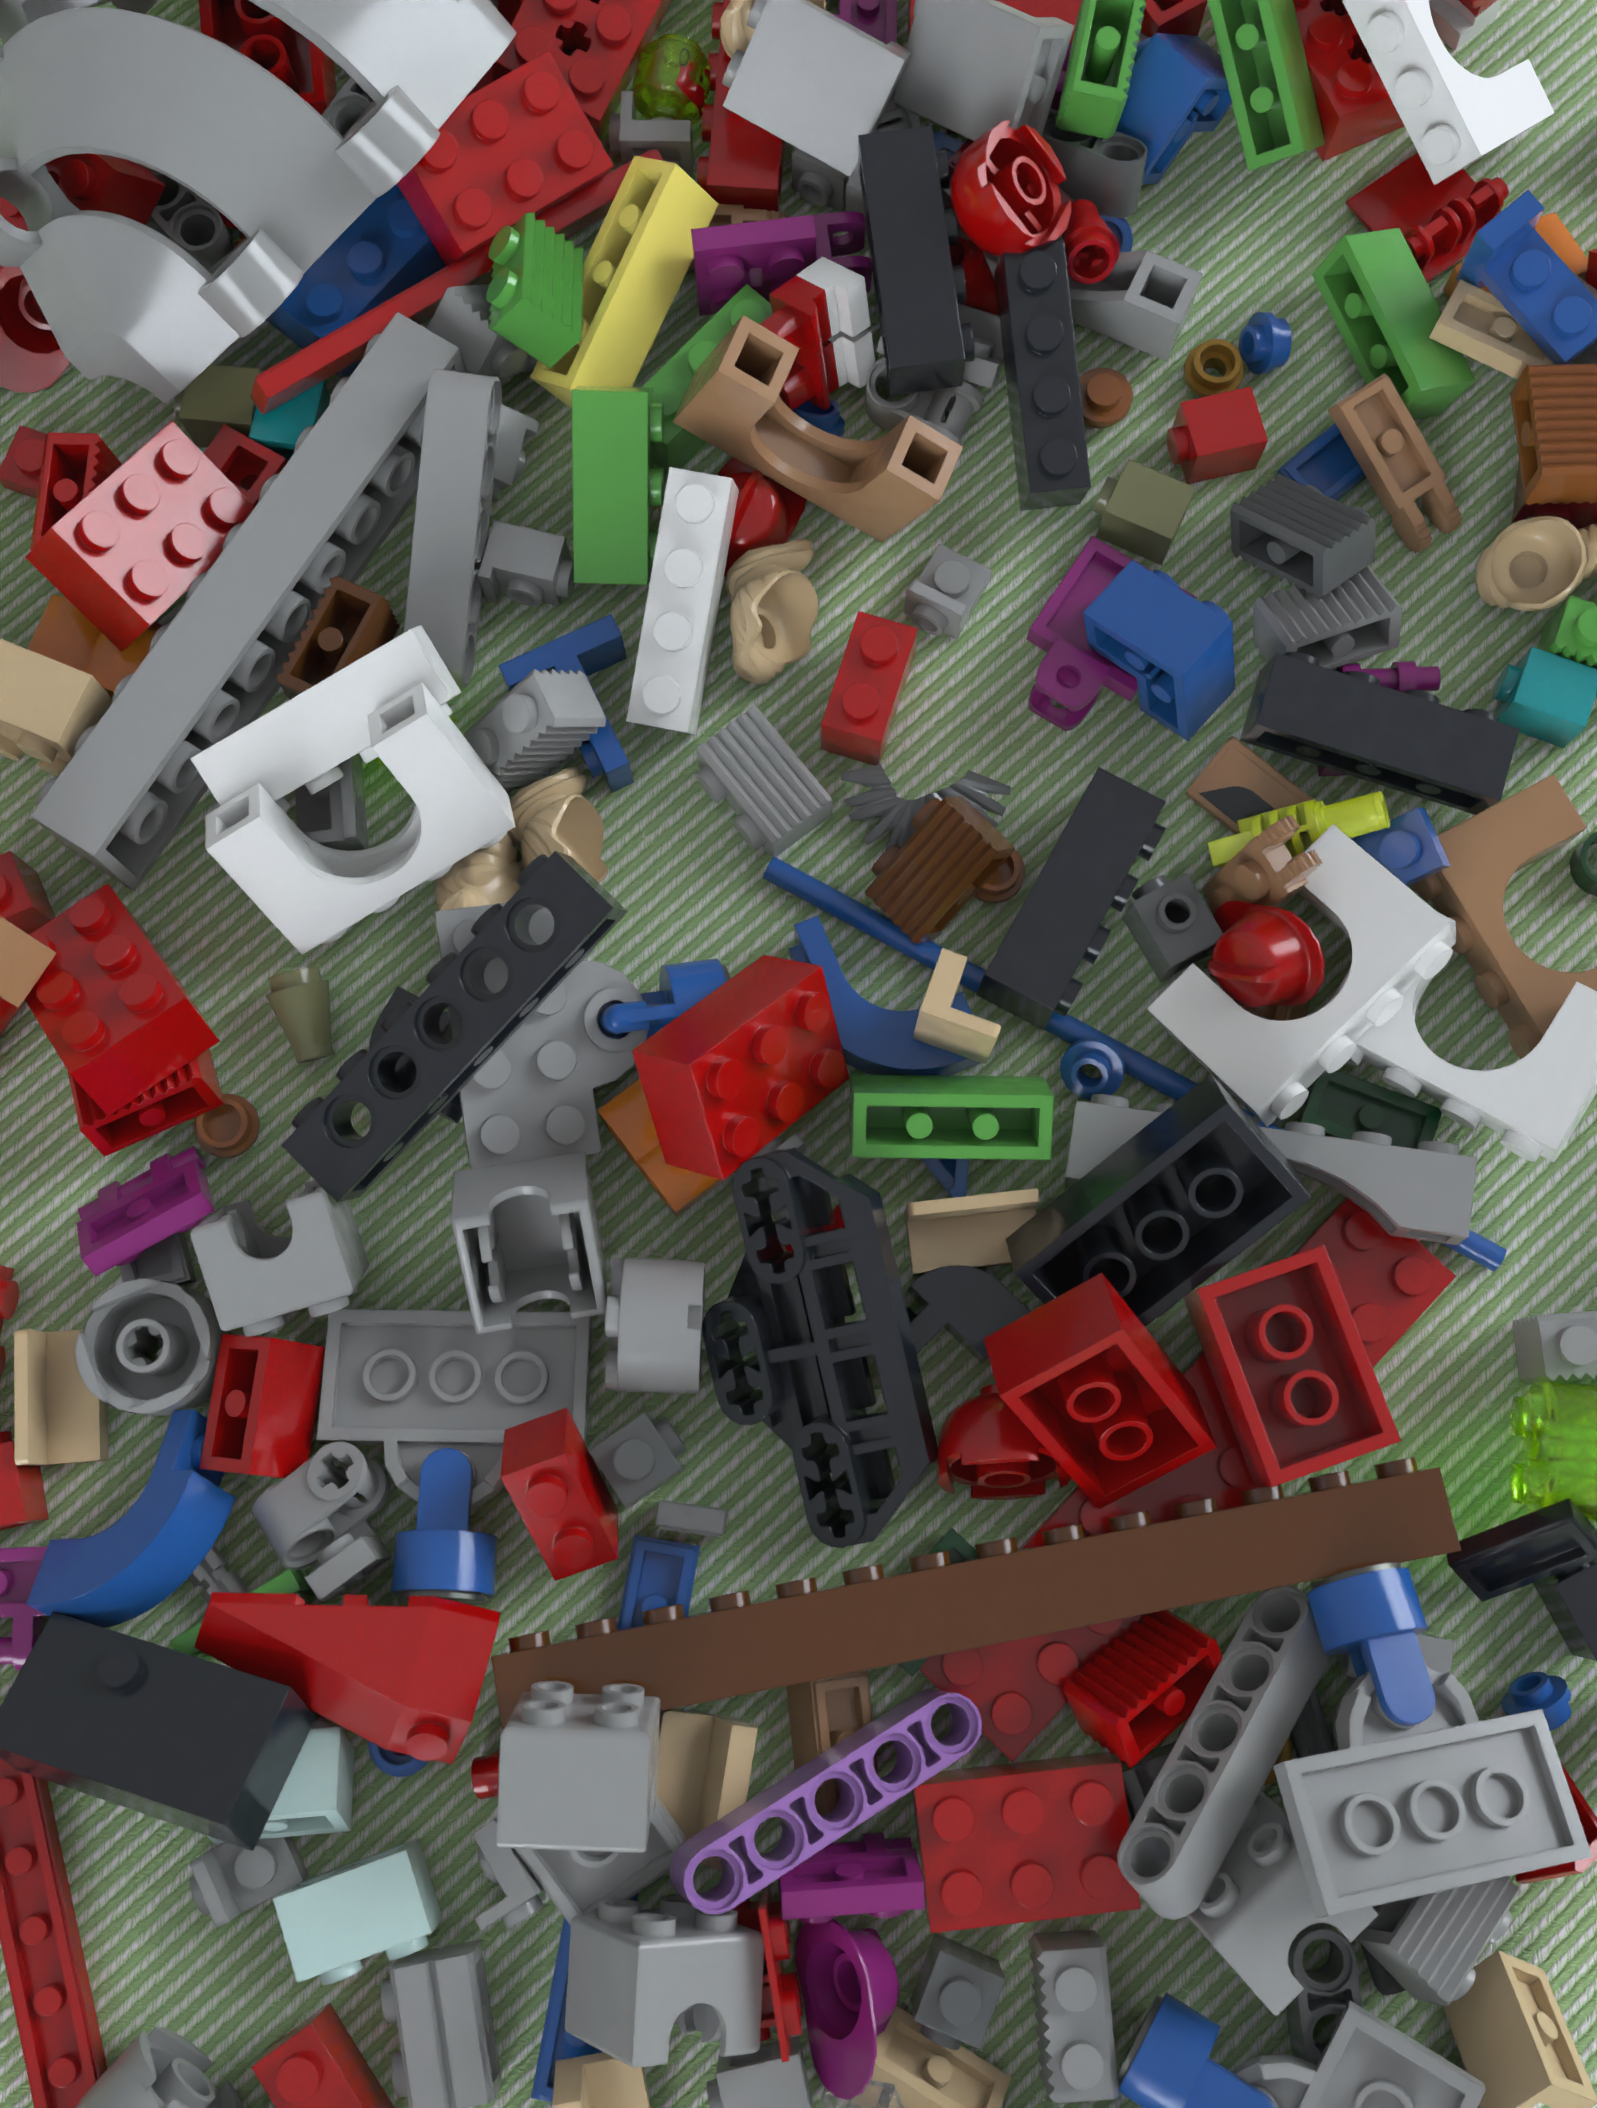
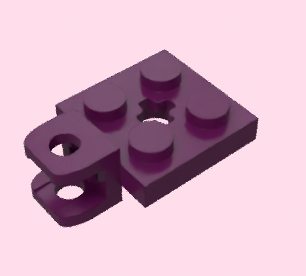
M835 212L691 229L699 316L715 315L746 284L770 303V293L822 256L864 276L866 292L868 294L871 291L872 283L871 259L866 256H845L859 252L865 247L866 225L864 214L859 212ZM838 232H848L840 236L833 235Z
M1091 536L1030 627L1026 638L1029 642L1048 652L1039 666L1028 700L1029 709L1064 731L1074 729L1086 718L1101 695L1104 686L1130 702L1138 691L1136 677L1088 647L1083 612L1125 566L1133 560L1094 536ZM1179 587L1182 591L1189 594L1193 598H1197L1196 596ZM1049 697L1067 708L1059 709L1054 707L1051 704Z

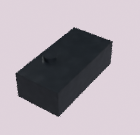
M1210 1074L1006 1238V1243L1014 1274L1043 1304L1103 1273L1146 1327L1306 1203L1312 1196L1294 1166L1215 1077Z
M52 1612L0 1706V1757L18 1771L254 1851L316 1716L290 1686Z

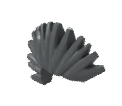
M881 764L841 773V780L872 788L869 791L844 799L845 807L861 806V809L849 815L851 821L882 817L863 837V840L869 845L892 829V834L885 851L896 844L901 848L916 832L911 826L914 816L925 804L934 798H939L942 801L945 797L963 796L996 828L998 823L984 810L1003 816L1006 807L987 796V794L1010 795L1011 787L967 770L965 777L949 787L916 800H906L896 797V790L891 787L892 782L885 774Z

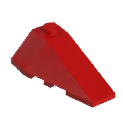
M211 1593L194 1648L236 1670L290 1686L309 1709L386 1750L408 1754L423 1761L435 1760L453 1764L473 1720L499 1625L500 1612L435 1596H409L408 1606H368L367 1595L344 1594L342 1605H307L305 1600L297 1594Z

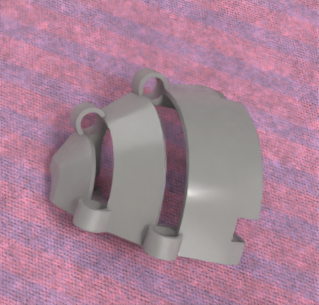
M0 0V38L3 42V46L0 45V197L6 199L19 210L28 227V231L16 228L0 214V265L3 267L21 268L65 358L88 380L101 376L124 378L146 388L165 404L168 403L239 337H246L260 326L295 289L308 268L377 197L382 196L396 185L434 145L440 136L438 129L502 55L517 33L490 0H249L278 17L314 43L343 68L374 100L343 137L289 86L250 58L190 27L145 14L158 0ZM112 2L118 9L96 8V6ZM91 153L118 157L147 166L177 181L206 200L227 217L247 238L207 270L179 245L142 223L105 211H80L66 198L48 173L45 163L71 154Z

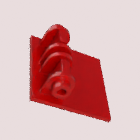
M1417 152L1349 198L1345 204L1369 232L1400 228L1426 282L1429 283L1466 257L1477 231L1501 212L1504 200L1509 195V190L1506 183L1499 177H1495L1492 180L1483 178L1475 183L1464 169L1434 185Z
M769 1884L762 1889L760 1900L750 1902V1898L732 1908V1910L738 1912V1924L762 1933L764 1943L763 1960H766V1965L763 1966L764 1984H762L760 2042L771 2038L770 2027L776 2026L783 2063L790 2060L791 2036L802 2035L800 2017H803V2008L797 1972L784 1974L782 1960L790 1959L789 1944L791 1943L789 1919H782L780 1900L773 1901Z

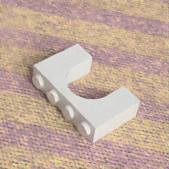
M1342 0L1434 185L1554 114L1529 59L1492 78L1476 76L1460 66L1449 54L1438 36L1431 17L1429 0Z
M422 682L367 716L371 748L415 802V808L410 820L389 841L373 848L357 851L338 850L323 846L307 837L260 783H257L205 815V849L302 955L320 944H329L336 941L346 932L349 926L373 912L380 913L389 909L404 893L424 881L439 879L452 868L454 863L477 849H487L494 846L506 835L507 831L515 827L508 793Z
M1334 824L1305 851L1306 853L1315 850L1323 863L1306 878L1308 883L1298 891L1302 897L1336 925L1351 941L1352 963L1350 972L1342 989L1332 1001L1319 1011L1303 1018L1287 1021L1264 1019L1244 1010L1192 963L1147 1008L1157 1022L1267 1127L1277 1117L1280 1120H1284L1294 1114L1306 1101L1309 1095L1307 1088L1324 1071L1333 1073L1341 1068L1355 1052L1357 1045L1354 1042L1372 1024L1379 1027L1388 1022L1403 1005L1405 998L1402 995L1420 977L1427 980L1435 976L1451 958L1453 953L1451 947L1456 943L1449 921Z
M1439 913L1449 921L1456 941V921ZM1349 969V971L1347 972L1346 976H1345L1344 979L1342 980L1341 984L1339 985L1338 989L1336 990V992L1334 993V995H1333V997L1331 998L1330 1001H1332V1000L1334 999V997H1335V996L1339 993V991L1342 989L1344 983H1345L1346 980H1347V977H1348V974H1349V972H1350V969ZM1420 977L1402 995L1405 998L1403 1005L1388 1022L1379 1027L1372 1024L1354 1042L1357 1045L1356 1050L1346 1063L1358 1066L1361 1060L1375 1066L1384 1071L1381 1079L1392 1088L1410 1097H1416L1419 1091L1443 1103L1440 1111L1453 1121L1470 1129H1475L1478 1123L1487 1126L1503 1135L1499 1142L1505 1148L1533 1162H1536L1539 1155L1552 1162L1556 1161L1597 1093V991L1579 982H1576L1538 1045L1524 1058L1503 1068L1480 1071L1457 1067L1438 1057L1425 1044L1415 1025V1015L1419 1001L1433 977L1427 980Z

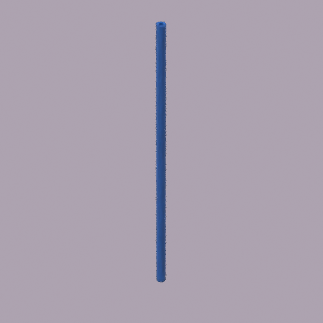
M773 857L768 864L763 879L928 968L935 969L941 950L944 947L931 940L919 944L914 943L890 918L777 857ZM967 960L960 985L977 993L986 970ZM1053 1012L1044 1029L1070 1044L1083 1038L1094 1037L1109 1041L1118 1049L1123 1057L1125 1074L1175 1101H1178L1198 1085V1083L1069 1014L1064 1017ZM1242 1108L1248 1115L1256 1117L1252 1112ZM1259 1120V1127L1283 1130L1272 1123L1267 1127ZM1471 1230L1469 1231V1237L1458 1245L1441 1243L1493 1272L1499 1268L1507 1251L1505 1248Z

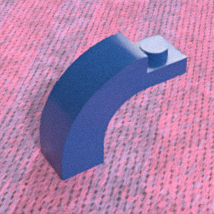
M818 915L794 925V941L796 945L788 948L790 959L822 966L845 1062L848 1065L871 1075L949 1076L980 1064V1062L913 1039L920 1009L894 1011L878 1007L862 998L846 980ZM964 993L956 994L951 1008L973 1015Z
M194 1409L173 1411L149 1481L135 1504L120 1520L101 1533L86 1538L50 1540L26 1605L49 1617L52 1612H56L106 1628L124 1623L149 1611L173 1593L193 1573L214 1545L235 1501L234 1496L220 1488L224 1474L223 1471L199 1469L208 1418Z

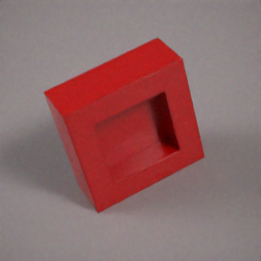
M19 425L0 467V483L4 488L37 499L46 433Z

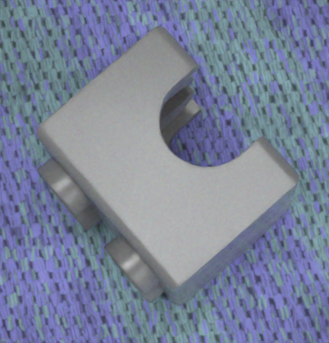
M585 1151L454 1172L451 1223L476 1334L512 1329V1320L516 1311L530 1302L541 1299H559L567 1302L570 1305L572 1319L606 1314L608 1296L606 1262Z
M316 1180L304 1183L306 1188L303 1189V1193L298 1194V1197L286 1200L293 1233L290 1237H277L263 1230L255 1218L249 1199L218 1208L191 1231L190 1237L221 1330L229 1331L242 1327L246 1337L255 1336L284 1325L283 1316L293 1311L308 1307L310 1316L317 1317L338 1311L350 1304L348 1296L358 1292L357 1284L368 1269L369 1262L349 1200L336 1202Z
M542 1681L532 1684L531 1692L522 1693L501 1733L497 1846L500 1848L643 1853L646 1850L649 1837V1820L654 1815L657 1802L660 1699L658 1697L644 1696V1688L635 1684H609L602 1687V1695L573 1694L574 1686L561 1681Z
M1260 1790L1203 1901L1187 1917L1272 2014L1277 2016L1304 1990L1301 1984L1294 1978L1288 1966L1289 1948L1296 1935L1309 1925L1329 1923L1336 1926L1351 1943L1378 1916V1913L1373 1907H1367L1316 1919L1287 1814Z
M680 1894L660 1897V1908L641 1910V1903L633 1900H602L599 1902L598 1913L576 1915L571 1919L565 2030L576 2038L632 2068L667 2064L670 2033L673 2025L678 2024L684 2034L695 2033V2029L702 2032V2043L719 2040L721 2057L755 2053L760 2048L764 1959L762 1933L738 1924V1912L731 1909L721 1914H706L693 1907Z

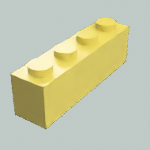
M634 156L584 261L582 339L551 368L537 361L530 376L532 380L571 409L572 389L578 386H633L693 260L691 229L708 227L719 205L676 163Z

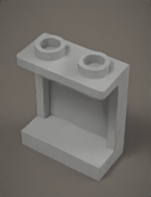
M756 0L747 21V25L755 29L746 52L739 49L735 51L722 80V84L730 88L723 107L851 177L858 163V135L876 132L913 52L892 40L886 45L808 0Z
M915 0L914 20L906 49L913 53L896 87L893 102L973 141L999 122L1011 120L1008 126L1015 130L1026 124L1034 128L1042 136L1075 25L1057 17H1033L997 0Z

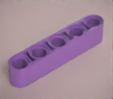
M925 1689L915 1693L686 1840L676 1850L671 1860L670 1877L673 1887L682 1898L706 1914H721L731 1910L966 1755L977 1744L981 1735L982 1720L978 1708L969 1698L959 1693L939 1689ZM946 1704L952 1715V1726L949 1733L943 1739L937 1741L931 1730V1719L934 1712L940 1706ZM891 1741L897 1753L896 1763L888 1775L879 1778L873 1766L874 1755L883 1743ZM834 1778L840 1789L839 1801L830 1813L819 1815L814 1804L815 1793L824 1781ZM777 1817L782 1827L781 1839L778 1845L772 1851L764 1854L758 1853L754 1843L755 1832L758 1826L765 1819ZM718 1856L723 1867L719 1883L712 1890L705 1893L696 1892L693 1885V1874L697 1865L703 1859Z

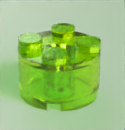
M1534 1381L1526 1392L1525 1397L1514 1396L1511 1405L1510 1423L1512 1435L1523 1437V1463H1513L1511 1468L1510 1493L1512 1502L1526 1504L1529 1513L1570 1498L1589 1521H1597V1385Z

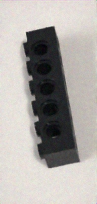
M554 851L549 858L542 854L534 859L519 875L516 883L521 888L504 906L499 903L493 905L474 923L471 933L475 937L460 954L457 955L455 952L449 953L430 970L426 977V981L430 986L414 1003L410 1001L402 1003L387 1016L381 1025V1030L385 1034L369 1052L366 1049L359 1050L340 1067L336 1077L341 1082L325 1099L322 1097L313 1099L294 1117L291 1124L296 1130L281 1146L336 1202L360 1198L628 912L573 857ZM542 908H547L554 919V931L546 942L538 945L530 936L529 922L534 913ZM500 957L507 966L508 979L505 986L494 994L485 984L484 971L492 959ZM452 1005L461 1015L462 1029L458 1037L450 1042L441 1033L439 1021L443 1011ZM404 1054L412 1058L417 1070L416 1079L409 1089L403 1088L395 1075L396 1064ZM359 1102L367 1107L371 1115V1127L364 1137L354 1130L351 1123L352 1111Z

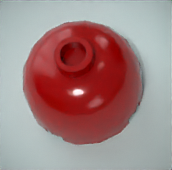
M1011 120L999 122L961 153L951 178L952 207L955 211L959 228L981 250L999 257L1003 255V252L1023 253L1050 244L1067 229L1071 215V199L1061 205V194L1058 185L1067 179L1063 167L1051 146L1034 128L1023 124L1016 130L1009 127L1008 124Z
M996 1384L982 1387L979 1391L980 1395L965 1400L948 1414L939 1434L938 1457L936 1459L937 1484L944 1491L954 1494V1482L970 1485L971 1498L1013 1500L1046 1494L1045 1481L1056 1477L1059 1478L1060 1488L1068 1485L1071 1479L1069 1474L1002 1400Z

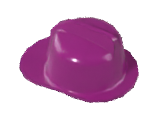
M834 1919L816 1924L805 1922L797 1937L795 1961L804 1998L808 2040L813 2064L823 2086L833 2096L852 2100L864 2092L872 2078L877 2055L876 2037L885 2031L898 2002L899 1981L896 1967L889 1951L882 1943L880 1935L875 1929L846 1930L843 1925Z

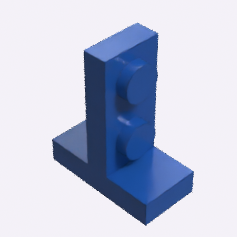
M1527 190L1477 231L1456 280L1459 282L1461 279L1480 289L1486 286L1554 364H1569L1597 341V299L1534 229L1545 208Z
M612 614L498 666L508 692H510L534 669L539 672L543 669L548 672L554 669L557 673L561 669L565 672L572 670L574 673L580 670L588 677L627 659L622 634ZM606 716L605 727H598L597 734H590V739L583 741L582 747H578L591 777L595 778L603 774L613 793L634 783L629 761Z

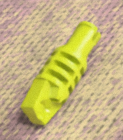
M1381 791L1326 806L1322 800L1316 801L1312 799L1237 820L1240 833L1208 842V848L1213 866L1223 868L1254 837L1260 835L1266 828L1282 818L1293 815L1300 829L1284 845L1292 858L1300 853L1305 852L1332 824L1349 838L1389 828L1390 818Z

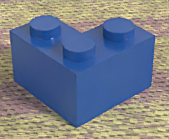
M1155 33L1152 38H1146L1136 48L1135 63L1131 71L1133 74L1127 93L1128 98L1116 131L1134 137L1147 146L1148 155L1142 185L1159 183L1193 132L1214 131L1232 105L1221 55L1198 36Z
M1131 560L1083 612L1088 647L1136 677L1140 710L1185 740L1189 741L1235 690L1232 621L1215 603L1210 601L1200 602L1182 591L1177 583L1166 573L1160 570L1151 572L1139 563Z

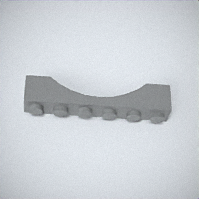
M857 163L846 185V212L864 214ZM950 182L949 189L941 190L944 208L952 207ZM957 224L958 237L971 241ZM1148 250L1119 252L1118 260L1112 272L1100 282L1083 284L1068 276L1073 322L1167 361L1190 314L1203 273ZM983 251L994 275L999 256Z
M1094 1094L1091 1095L1090 1102L1076 1101L1065 1174V1187L1070 1188L1173 1104H1156L1153 1112L1129 1108V1100L1113 1095ZM1248 1115L1259 1127V1118ZM1303 1122L1286 1123L1285 1130L1259 1127L1294 1166L1298 1174H1302L1337 1190L1367 1211L1389 1235L1458 1245L1469 1237L1477 1158L1459 1155L1458 1146L1437 1141L1419 1142L1418 1149L1392 1146V1137L1375 1132H1353L1351 1140L1325 1136L1324 1127Z

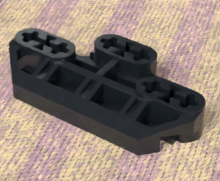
M796 1147L778 1149L743 1162L736 1170L732 1181L733 1196L746 1253L728 1298L713 1305L706 1312L702 1323L703 1339L715 1392L722 1412L730 1420L740 1425H753L763 1421L793 1451V1460L807 1521L812 1533L820 1542L837 1548L873 1542L883 1533L907 1495L922 1481L938 1457V1445L883 1203L878 1191L849 1173L838 1178L797 1151ZM767 1178H776L779 1188H769ZM831 1193L839 1198L838 1201L845 1227L825 1231L824 1225L835 1223L829 1195ZM788 1209L789 1218L786 1216L773 1222L771 1213L774 1215ZM781 1244H791L794 1252H784ZM853 1262L866 1319L846 1323L845 1316H851L856 1313L845 1263ZM745 1321L747 1326H739L738 1322ZM756 1351V1353H757L756 1355H754V1356L750 1357L749 1359L743 1361V1357H745V1356L751 1354L752 1352ZM873 1354L887 1411L867 1414L865 1407H872L877 1403L866 1358L867 1355ZM895 1447L902 1478L897 1485H895L887 1448Z

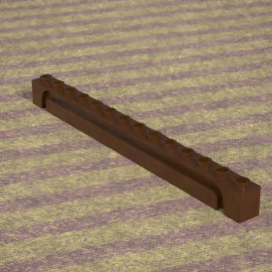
M1415 1457L1374 1465L1377 1476L1374 1479L1351 1483L1348 1470L1308 1478L1309 1492L1284 1496L1282 1484L1274 1487H1260L1241 1491L1244 1505L1218 1510L1215 1497L1176 1504L1177 1518L1151 1523L1148 1510L1108 1518L1111 1529L1109 1532L1084 1536L1082 1524L1042 1531L1044 1545L1018 1550L1015 1537L976 1544L978 1558L951 1563L948 1550L908 1558L911 1571L884 1576L882 1564L842 1571L844 1585L819 1590L817 1589L815 1577L775 1585L777 1598L754 1603L750 1601L748 1590L708 1598L710 1612L684 1617L682 1604L642 1611L644 1625L617 1630L616 1618L611 1617L575 1625L577 1635L575 1639L551 1643L549 1630L508 1638L510 1652L492 1656L491 1660L503 1730L522 1693L531 1692V1685L542 1681L567 1682L574 1686L573 1694L602 1695V1687L609 1684H635L644 1688V1696L658 1697L660 1699V1711L1327 1578L1361 1567L1383 1563H1402L1461 1551L1440 1467L1418 1470Z

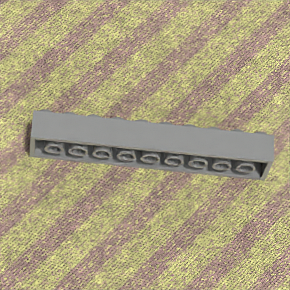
M399 312L394 315L381 334H376L369 340L365 350V357L350 377H344L335 386L331 394L330 405L317 423L308 426L300 434L295 445L294 454L279 474L272 475L265 482L259 495L258 504L244 523H239L230 530L223 544V552L207 573L200 574L193 581L187 592L186 602L171 623L164 624L155 633L150 643L149 653L135 673L127 675L120 681L114 691L111 706L97 725L90 726L80 736L75 747V755L60 776L52 778L42 788L37 799V807L30 817L71 852L132 891L136 890L208 789V786L190 758L258 719L280 688L276 674L284 672L282 664L290 661L288 653L296 651L294 642L302 640L300 631L308 629L306 621L314 618L312 610L320 608L318 599L326 597L323 589L332 586L329 578L339 576L355 583L417 496L426 397L430 376L434 369L467 373L459 347Z

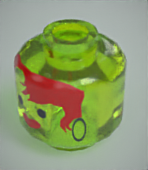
M671 33L665 34L643 47L638 58L631 91L634 94L635 108L644 118L651 120L656 117H668L674 120H691V126L700 121L703 114V106L707 104L710 90L711 63L701 51L697 42L681 34Z

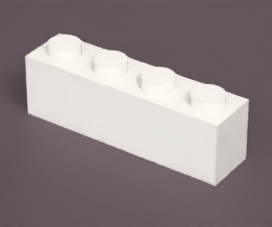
M669 467L627 722L696 735L739 493V489L732 478Z
M422 625L404 632L193 756L190 760L220 806L260 783L280 808L285 811L291 807L284 797L285 795L304 784L311 795L344 777L338 765L357 753L360 754L365 764L378 757L371 748L367 719L369 714L422 682L449 716L453 712L448 706L447 701L462 692Z

